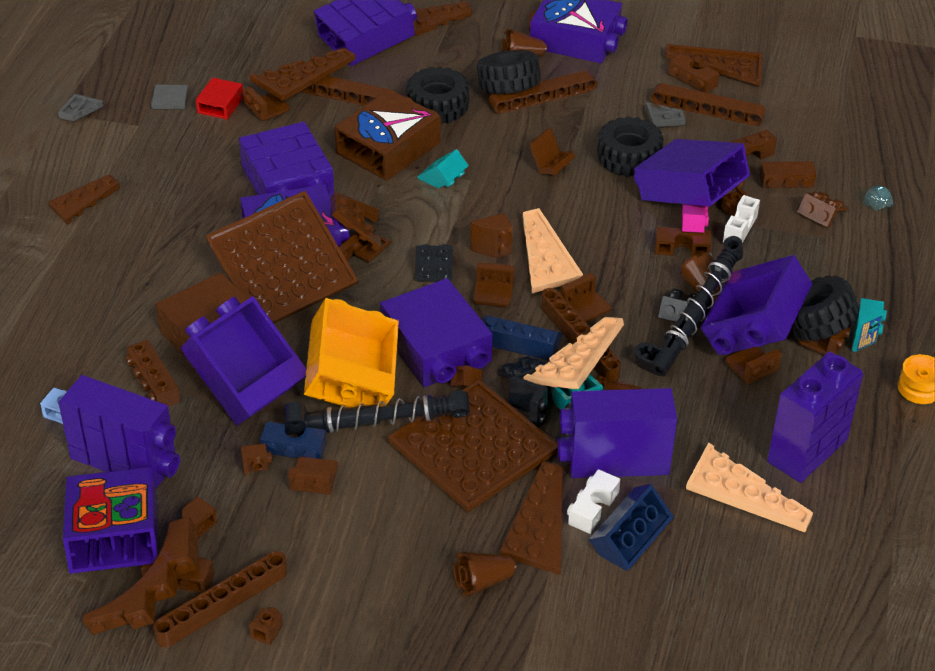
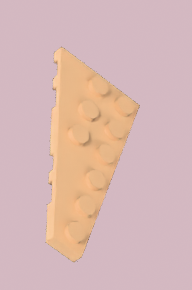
M537 208L523 212L532 293L543 291L546 288L559 287L582 277V272L541 210Z
M604 317L590 328L588 334L578 336L577 342L573 345L569 343L549 358L550 361L547 364L537 366L535 368L536 372L532 375H525L523 379L543 386L579 389L624 326L623 318Z
M710 443L706 446L686 485L687 490L802 532H806L813 515L812 511L794 499H788L783 496L776 487L771 488L765 484L766 481L742 464H736L731 461L724 452L719 453Z

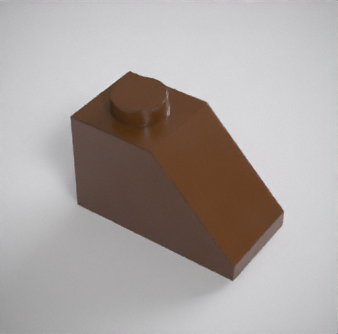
M198 496L182 508V518H191L198 529V538L217 523L216 509Z

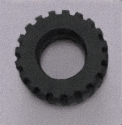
M529 50L497 52L482 57L477 63L479 86L486 93L509 94L522 90L525 91L537 86L541 80L539 57L535 52Z
M429 67L428 69H421L409 78L406 85V96L411 98L413 102L436 111L440 115L441 124L445 122L451 123L453 120H458L460 116L462 117L469 108V83L456 70Z
M619 117L616 120H611L599 131L597 158L604 168L607 167V170L611 173L615 172L616 175H625V177L634 176L635 167L663 148L664 138L662 132L655 124L649 123L646 119L641 120L638 117Z
M829 275L810 280L812 286L805 297L806 299L800 311H798L799 313L793 325H791L790 333L792 336L804 341H819V339H827L831 335L839 334L841 330H845L849 324L854 322L859 312V305L850 283L842 277H831Z

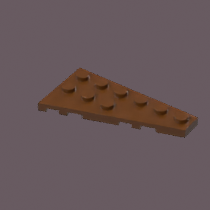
M459 2L456 4L415 9L417 19L413 21L414 36L434 30L440 24L445 26L448 24V21H458L471 16L472 9L469 3Z
M667 44L666 59L671 60L683 53L694 59V67L703 69L708 66L721 75L758 86L761 85L763 53Z
M346 48L327 52L326 56L311 57V60L306 62L300 60L279 66V69L275 71L265 70L263 71L264 74L258 76L251 74L250 81L284 101L356 60V55Z
M543 461L500 549V555H509L516 562L561 575L562 467Z

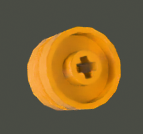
M918 354L912 355L904 361L898 381V390L908 401L916 404L935 402L934 357Z

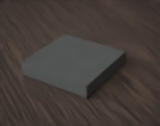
M155 85L151 103L152 109H185L189 90L188 85Z

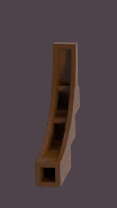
M186 517L169 522L167 537L161 552L153 565L136 584L112 602L83 614V623L93 635L127 624L136 629L154 623L155 602L176 596L177 575L197 570L198 529L191 518Z

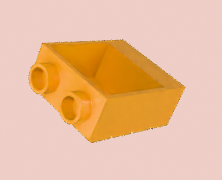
M325 298L311 323L304 395L320 400L325 399L327 402L346 407H356L361 403L365 405L378 404L379 401H383L387 405L394 395L399 321L385 317L378 311H366L350 306L343 300Z

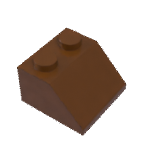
M505 213L470 221V250L472 252L493 258L512 254L513 226Z

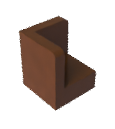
M466 365L455 366L456 374L451 379L450 386L466 387L477 380L482 381V370Z

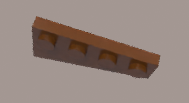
M110 174L48 201L49 207L68 225L72 222L71 219L73 217H79L84 213L83 210L88 207L92 208L96 205V201L105 199L120 188L119 182Z

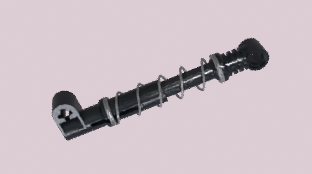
M730 236L725 239L724 247L719 256L708 267L710 272H704L707 278L703 286H696L699 293L695 299H687L689 303L683 312H679L680 317L675 325L670 326L672 330L667 331L662 346L657 347L644 342L635 347L638 367L658 376H666L680 352L688 346L689 337L696 333L698 323L705 319L706 310L713 306L712 296L721 293V283L730 279L732 268L737 261L743 258L741 238ZM720 284V291L717 294H713ZM712 298V304L706 307V304Z
M459 390L451 392L448 398L443 396L442 399L440 396L436 399V397L431 395H424L423 399L417 396L414 403H404L399 398L396 405L386 406L383 401H379L378 404L365 405L361 403L359 406L348 408L342 405L339 409L328 407L324 408L323 411L308 412L305 404L302 402H289L285 405V424L289 434L293 435L304 433L306 427L324 429L327 433H332L342 428L353 427L356 430L359 426L372 425L375 428L376 424H380L382 420H390L391 424L394 425L395 419L408 417L410 422L413 423L415 416H424L427 421L438 417V414L441 417L444 413L445 416H448V413H450L452 417H465L470 414L469 396L466 391Z

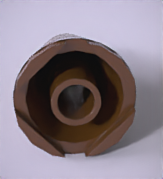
M506 29L504 32L507 35L506 39H502L501 52L529 50L535 52L538 57H541L547 51V44H545L544 40L513 29Z
M704 252L702 253L703 256L700 257L694 255L681 266V276L697 293L699 291L696 289V286L704 285L707 280L704 272H710L708 267L715 260L711 253ZM720 284L713 294H717L720 291ZM718 295L712 296L714 303ZM710 298L708 304H712V298Z
M459 552L455 555V558H458L457 563L453 564L455 583L457 588L463 589L464 592L461 593L463 596H471L512 577L516 571V562L509 555Z

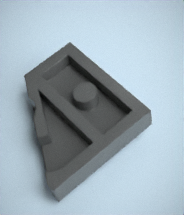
M74 94L58 112L59 118L76 121L102 108L103 100Z
M646 103L650 122L655 124L656 127L685 125V117L681 109L662 105L661 108L651 107L652 103Z

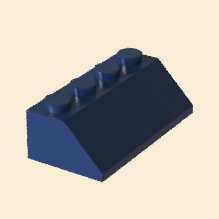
M485 315L483 318V323L492 332V347L549 360L556 353L563 337V333L488 315Z
M652 484L635 487L589 538V541L601 557L627 571L674 516Z

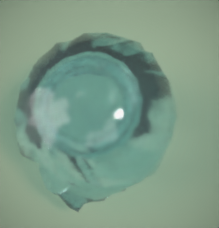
M881 185L872 186L867 191L863 201L865 206L871 205L875 211L894 205L891 192Z

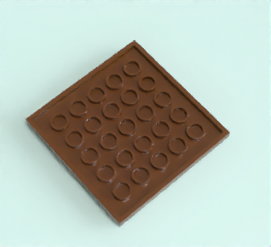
M306 191L300 192L206 235V240L229 281L248 299L254 296L273 324L358 284L356 275Z
M480 380L475 381L462 390L466 391L469 396V415L457 418L452 417L450 413H448V416H445L444 413L443 416L440 417V414H438V417L427 421L424 416H419L414 419L413 423L406 424L388 436V442L467 512H470L540 465L543 461L558 453V443Z

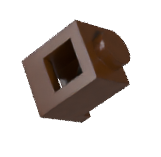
M739 187L735 192L722 198L721 208L730 216H735L737 205L742 196H751Z
M266 444L241 447L244 476L248 475V472L269 469L268 464H272L271 451L267 452Z
M262 607L254 621L249 623L250 638L271 645L283 626L282 614H280L279 610L274 607L269 609Z

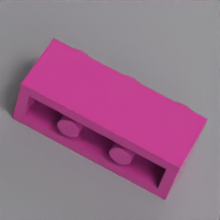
M683 204L682 231L704 233V227H708V206Z

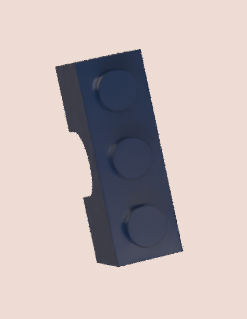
M266 422L260 443L266 444L267 452L271 451V455L290 458L309 457L322 459L327 445L326 430L306 427L303 435L292 438L287 436L286 424Z

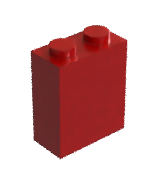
M212 77L196 98L197 113L228 120L244 98L243 84Z

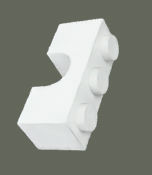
M745 195L742 196L737 205L735 216L731 215L725 226L723 243L730 236L741 238L743 243L758 216L759 199Z
M599 469L594 476H590L585 489L579 491L576 502L574 504L571 503L567 510V515H569L568 524L591 534L601 519L602 506L595 503H603L610 506L619 493L620 478Z

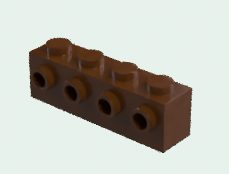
M149 340L126 347L127 356H125L127 365L129 367L132 366L133 374L136 379H140L143 391L148 392V398L168 406L181 402L178 386Z

